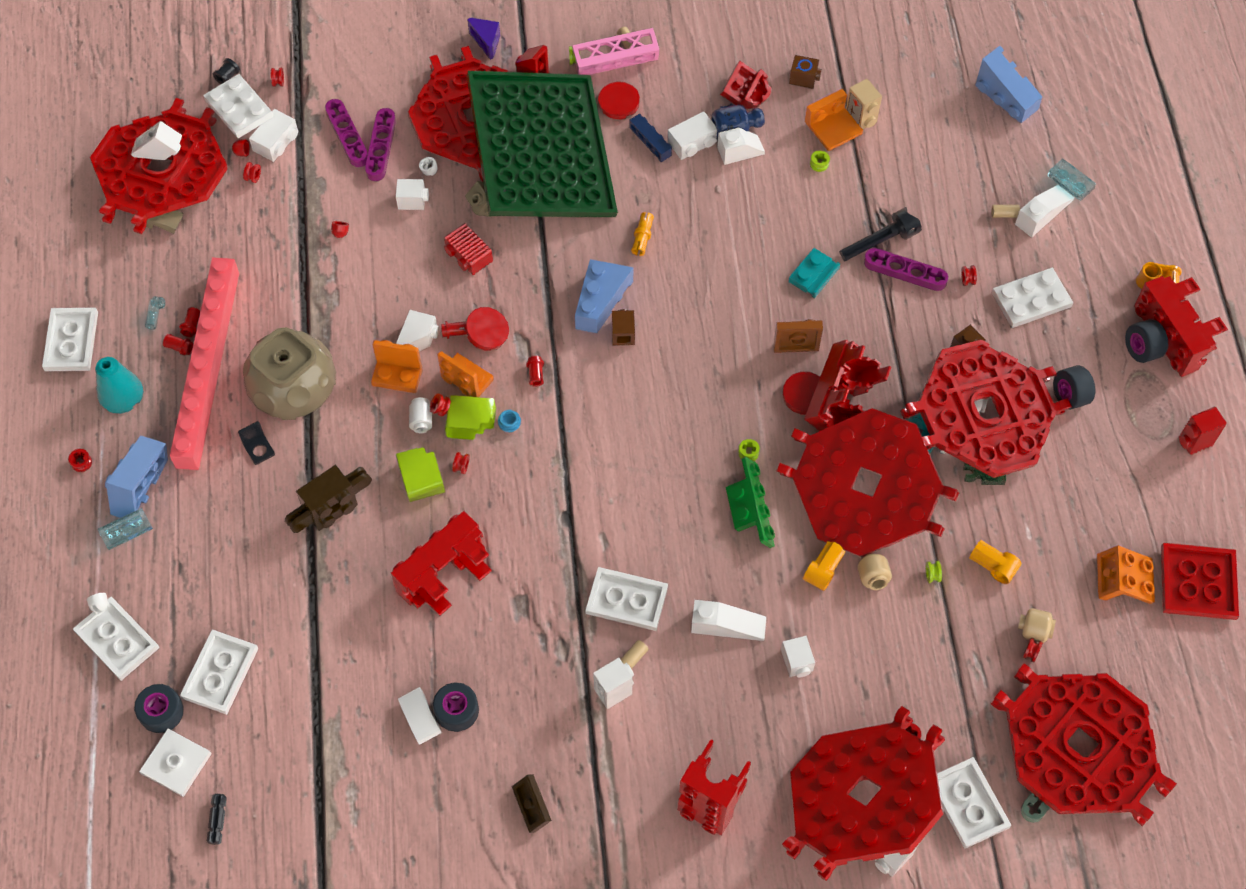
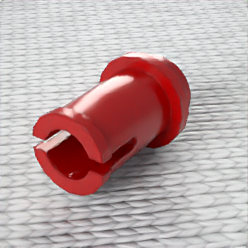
M194 307L188 308L184 322L179 326L180 333L183 336L193 337L196 334V327L201 312L199 309Z
M445 321V324H441L442 338L447 337V339H450L451 336L467 335L464 329H460L464 327L465 321L455 323Z
M167 334L164 337V347L176 350L183 356L192 353L194 343L190 339H182L172 334Z
M531 356L526 362V366L529 368V384L536 387L544 384L542 370L544 361L540 356Z

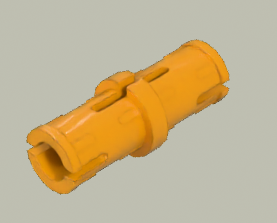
M646 212L640 214L638 228L634 231L635 239L631 252L636 256L639 250V256L645 255L647 241L651 238L650 229L654 220V216L651 213L647 214V218H645Z

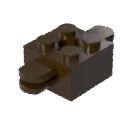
M335 464L296 490L301 506L286 515L285 523L290 526L293 533L300 532L312 523L318 531L323 528H329L338 518L350 514L358 505L355 494L369 486L372 478L369 474H366L367 472L363 467H358L344 476Z

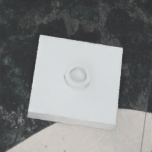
M167 729L139 772L184 797L212 753L176 732Z

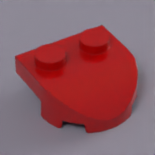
M739 61L720 95L734 105H742L745 109H752L767 100L771 93V86L768 84L767 74L762 69L756 72L742 61Z

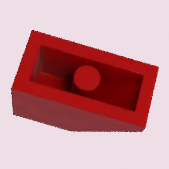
M541 45L527 49L515 62L516 72L549 73L547 46Z

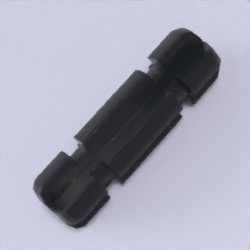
M224 794L212 795L211 804L213 807L210 808L208 823L210 831L207 832L206 839L208 844L219 845L222 842L221 831L223 830L225 817L223 807H226L227 797Z

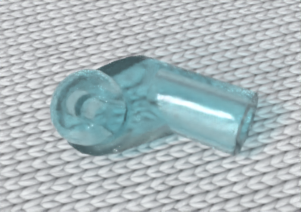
M154 296L149 300L145 322L147 329H156L159 310L163 309L166 304L163 297Z

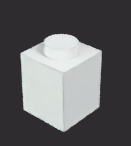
M397 179L396 201L398 210H424L425 201L429 200V189L425 188L424 180Z
M807 636L783 641L781 652L789 677L797 676L800 678L809 675L814 670L815 660Z

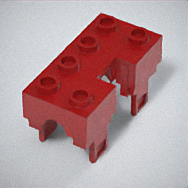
M1160 276L1145 282L1134 308L1136 314L1143 321L1153 319L1163 326L1168 337L1166 355L1170 360L1172 368L1183 377L1198 371L1202 365H1205L1207 359L1202 358L1208 355L1209 352L1217 349L1216 342L1212 337L1227 331L1228 328L1220 317L1202 323L1201 320L1194 322L1199 320L1200 317L1188 299L1185 300L1186 296L1201 290L1193 277L1175 283L1171 276L1166 278Z
M847 339L834 343L804 420L818 431H821L864 412L860 404L855 406L849 404L850 400L846 399L848 393L854 397L868 393L869 389L873 388V385L887 381L892 367L880 368L881 363L878 360L863 357L862 355L866 347L864 345L859 346L854 341L849 342Z
M465 511L451 517L443 529L435 531L430 536L429 541L423 546L416 547L409 558L404 562L400 561L394 566L391 576L396 592L410 606L413 604L418 609L424 603H427L441 616L452 604L443 596L449 590L437 578L438 571L451 562L460 571L467 568L479 581L492 571L483 561L489 556V553L481 542L483 533L479 530V525Z
M710 740L696 761L690 763L680 780L679 792L682 794L678 799L677 810L680 811V815L691 822L696 820L701 823L702 828L713 835L718 833L722 836L733 817L736 803L747 786L748 780L745 777L750 770L751 762L747 761L738 777L731 774L728 780L723 779L719 783L710 782L706 777V772L711 765V758L708 755L713 749L714 741Z

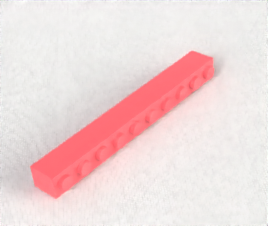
M212 257L170 452V458L176 469L199 470L239 277L235 259Z

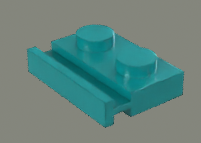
M813 248L791 274L788 282L816 298L840 269V263H835L832 261V258Z

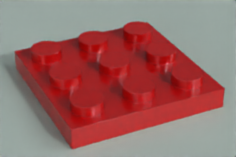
M1163 543L1161 545L1163 613L1237 620L1239 618L1235 549Z

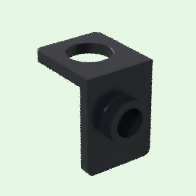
M259 421L238 431L241 442L254 465H258L275 456V452L266 439ZM262 445L267 448L263 456H256L253 453L257 446Z

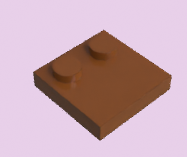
M808 319L805 321L776 322L773 343L774 353L819 351L823 321Z

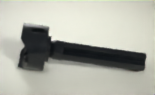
M904 207L892 214L893 223L840 250L839 253L845 262L898 234L904 240H907L922 231L920 220L909 214L907 207Z

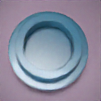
M513 410L503 411L498 417L500 429L505 432L516 431L521 425L520 415Z

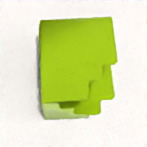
M450 396L451 403L445 425V433L448 438L474 440L476 434H483L485 429L494 428L496 405L493 398Z
M422 447L396 454L410 502L445 493L434 452L426 453Z

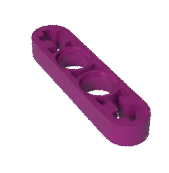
M339 99L329 100L325 105L327 117L349 162L354 167L365 166L368 153L344 103ZM333 108H336L339 111L338 116H336V113L333 110ZM341 122L348 123V126L345 128L337 127ZM348 138L356 139L352 144L345 143ZM357 150L361 158H357L354 151Z
M390 108L380 109L375 117L365 165L366 175L371 181H380L386 174L396 125L395 113ZM385 117H389L387 118L386 125H384L383 120H385ZM380 133L388 134V136L384 139H379L377 137V135ZM376 150L384 151V154L381 156L373 155ZM375 163H376V164H378V170H376V172L373 173L372 171L375 170Z
M877 248L869 249L865 253L864 265L869 270L934 291H941L947 286L949 276L943 269ZM873 257L877 258L875 262L871 261ZM898 263L901 265V268L894 270L890 267V264ZM918 269L922 272V275L916 277L910 271ZM936 277L941 278L939 282L935 281Z

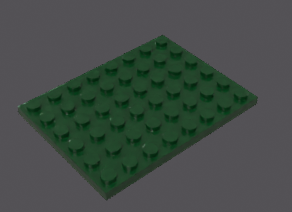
M493 71L467 72L466 77L489 216H617L618 210L591 75Z

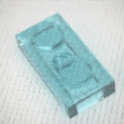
M1061 159L1052 167L1047 175L1080 201L1096 186L1094 181L1064 159Z
M140 508L98 528V532L108 550L153 528L144 510Z

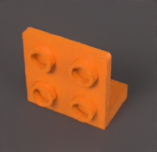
M843 89L808 105L806 109L805 123L828 151L863 134V129L845 108L847 94Z
M374 340L372 345L377 363L371 379L372 386L416 393L423 371L419 349L411 344L401 345L388 340Z
M442 351L437 354L442 379L448 384L453 383L459 387L460 391L467 396L480 397L494 380L492 374L458 352L453 358Z
M1119 545L1098 553V598L1106 601L1125 594L1149 604L1154 603L1153 559Z

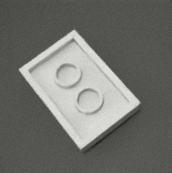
M240 74L203 95L205 101L237 138L242 137L274 117L270 108Z
M1053 267L995 287L992 290V295L1011 328L1071 308L1073 305L1072 299Z
M51 308L42 364L44 371H90L98 318L96 308Z
M598 567L587 603L586 614L657 631L668 584Z
M112 597L108 599L106 610L100 613L92 612L73 628L75 633L121 681L160 648Z
M212 630L180 697L227 715L257 653V645Z
M974 757L937 773L942 808L964 849L1011 827V823Z

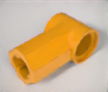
M982 540L977 543L969 557L989 570L992 577L1002 584H1009L1022 565L1020 559L1009 552L1002 553Z
M827 542L816 561H812L807 568L803 580L825 591L846 551L835 542Z

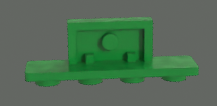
M744 457L742 458V464L746 479L725 487L734 528L740 532L756 525L760 542L769 548L775 547L773 540L775 533L769 523L770 511L763 497L765 496V490L759 479L760 468L756 462Z

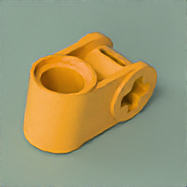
M1147 262L1136 277V284L1142 289L1145 282L1160 276L1164 278L1171 276L1173 281L1178 283L1182 270L1176 265Z

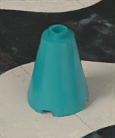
M104 357L97 362L95 366L97 399L101 406L111 413L118 414L134 409L133 406L137 402L140 403L144 393L140 379L113 357Z

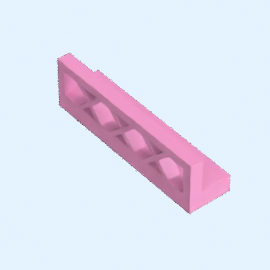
M653 28L572 45L577 63L576 71L579 75H591L658 60L659 46ZM650 35L652 44L644 45L638 41L641 37ZM622 41H628L632 43L630 49H623L619 47V44ZM603 45L612 48L611 52L607 54L598 50ZM586 49L592 52L589 58H580L579 51Z

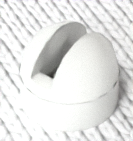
M426 157L419 163V168L424 175L433 176L436 174L438 167L434 158Z
M106 593L94 594L87 598L90 610L100 613L107 609L108 598Z

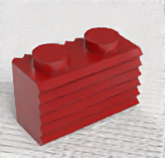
M466 223L444 237L446 253L450 257L455 256L457 258V262L463 271L468 270L472 275H475L479 270L493 262L491 248Z
M1212 407L1190 416L1191 418H1189L1187 425H1185L1179 436L1181 446L1189 454L1193 455V453L1198 451L1201 452L1202 449L1205 450V448L1212 447L1225 428L1227 422L1217 407Z

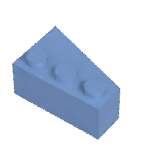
M999 46L982 59L975 86L982 93L989 96L995 104L1006 110L1012 118L1022 123L1039 110L1042 95L1026 76L1022 78L1014 69L1017 65L1013 61L1009 63L1002 54L1003 48Z
M590 259L575 313V329L592 333L599 332L612 313L614 306L617 302H620L628 286L630 287L633 283L634 267Z
M140 436L130 446L127 455L118 462L117 468L112 475L107 477L105 482L111 515L137 523L140 517L137 515V511L141 503H147L149 496L146 493L151 483L156 485L168 461L166 443Z

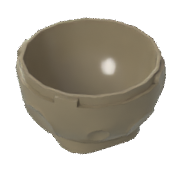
M287 327L278 328L257 341L243 366L245 389L253 404L268 415L281 418L282 420H296L297 417L306 416L318 409L326 401L334 385H336V370L332 355L320 340L305 332L294 331Z

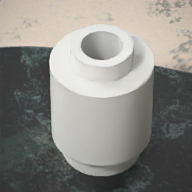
M414 398L409 405V428L416 433H426L432 428V413L430 412V401L427 398Z

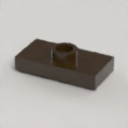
M534 774L526 775L511 786L529 833L537 832L552 821Z

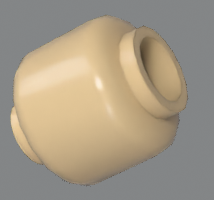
M868 554L857 566L861 582L866 588L881 590L887 586L892 578L888 560L883 555Z
M1031 608L1027 611L1026 615L1021 614L1018 629L1023 630L1022 635L1025 639L1030 640L1033 638L1036 642L1041 641L1045 643L1048 638L1052 639L1056 620L1052 619L1053 616L1050 612Z

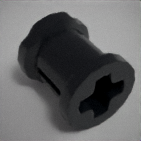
M229 58L223 61L224 64L219 70H215L212 73L214 79L220 84H223L231 79L234 74L240 72L239 66Z

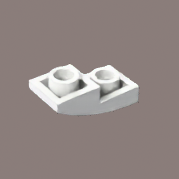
M420 687L398 698L403 713L419 745L442 733Z

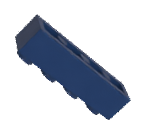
M639 113L629 120V128L660 162L672 156L671 144L664 140V137L656 131L653 125L651 126L645 117Z

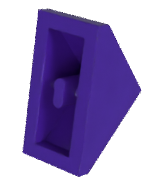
M477 18L467 19L469 34L490 60L493 59L500 39L499 22Z

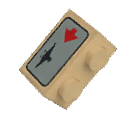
M868 79L850 87L846 110L862 129L870 128L876 124L882 95Z

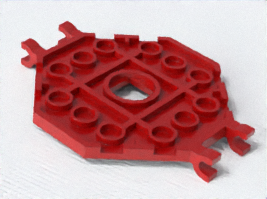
M469 46L461 48L463 54L461 56L462 61L442 66L438 55L429 57L431 62L430 69L432 71L431 78L427 84H424L415 104L410 107L408 117L422 149L477 169L480 181L483 182L474 122L468 121L463 110L471 108L466 76L468 71L508 72V70L495 65L490 67L482 64L481 60L473 58Z
M175 98L171 108L162 111V115L152 118L145 116L132 120V124L120 127V125L110 127L90 156L91 163L107 200L99 210L101 214H104L103 222L111 224L115 217L116 209L134 214L131 219V223L135 224L133 230L136 233L142 234L148 219L207 201L228 170L227 163L210 128L217 121L215 117H212L215 113L213 109L206 107L199 119L186 115V108L182 107L184 100ZM161 121L181 134L182 137L179 143L181 145L179 152L167 158L172 160L168 168L164 171L156 172L147 169L152 159L133 157L131 153L136 138Z
M978 340L942 349L936 358L919 400L907 403L905 405L906 408L901 409L900 412L903 419L921 413L930 436L922 437L928 450L932 447H937L995 478L1034 467L1038 463L1042 446L1045 445L1050 432L1049 428L1052 420L1056 415L1064 414L1065 410L1072 406L1068 398L1055 403L1052 401L1045 382H1049L1051 380L1050 377L1057 374L1053 366L1037 370L1032 366L1028 368L1017 362V358L1004 351L998 352L989 347V343ZM991 397L999 416L986 420L979 415L974 401Z
M871 408L812 435L794 428L791 437L797 442L806 444L797 469L779 463L776 471L780 475L794 480L818 540L825 543L835 542L843 550L863 558L874 551L889 547L903 541L907 537L924 531L942 537L945 528L938 523L930 521L932 513L940 496L956 502L960 493L957 492V489L942 484L916 424ZM862 468L882 475L873 497L853 489L855 480Z
M1024 663L1014 678L1029 686L1015 702L1000 690L991 703L993 707L1000 711H1005L1007 714L1017 781L1058 814L1130 812L1133 818L1143 827L1154 812L1139 801L1151 785L1154 784L1157 791L1164 797L1177 785L1176 782L1161 773L1160 763L1157 762L1155 752L1157 748L1153 729L1150 728L1148 705L1107 673H1097L1096 675L1083 676L1082 674H1062V676L1048 677V675H1037ZM1078 728L1099 743L1088 758L1081 756L1068 745L1067 741Z
M901 706L897 710L892 723L821 736L790 772L795 836L788 837L782 843L783 847L787 849V855L795 860L804 846L807 845L823 856L813 866L818 870V876L827 881L833 870L837 866L848 864L847 861L862 859L864 862L884 858V855L900 853V855L912 853L943 815L934 755L937 747L945 741V737L940 735L943 732L941 728L933 724L926 734V739L924 741L905 730L912 724L913 719L908 716L910 710ZM863 780H869L881 788L867 805L862 804L849 795L855 786Z

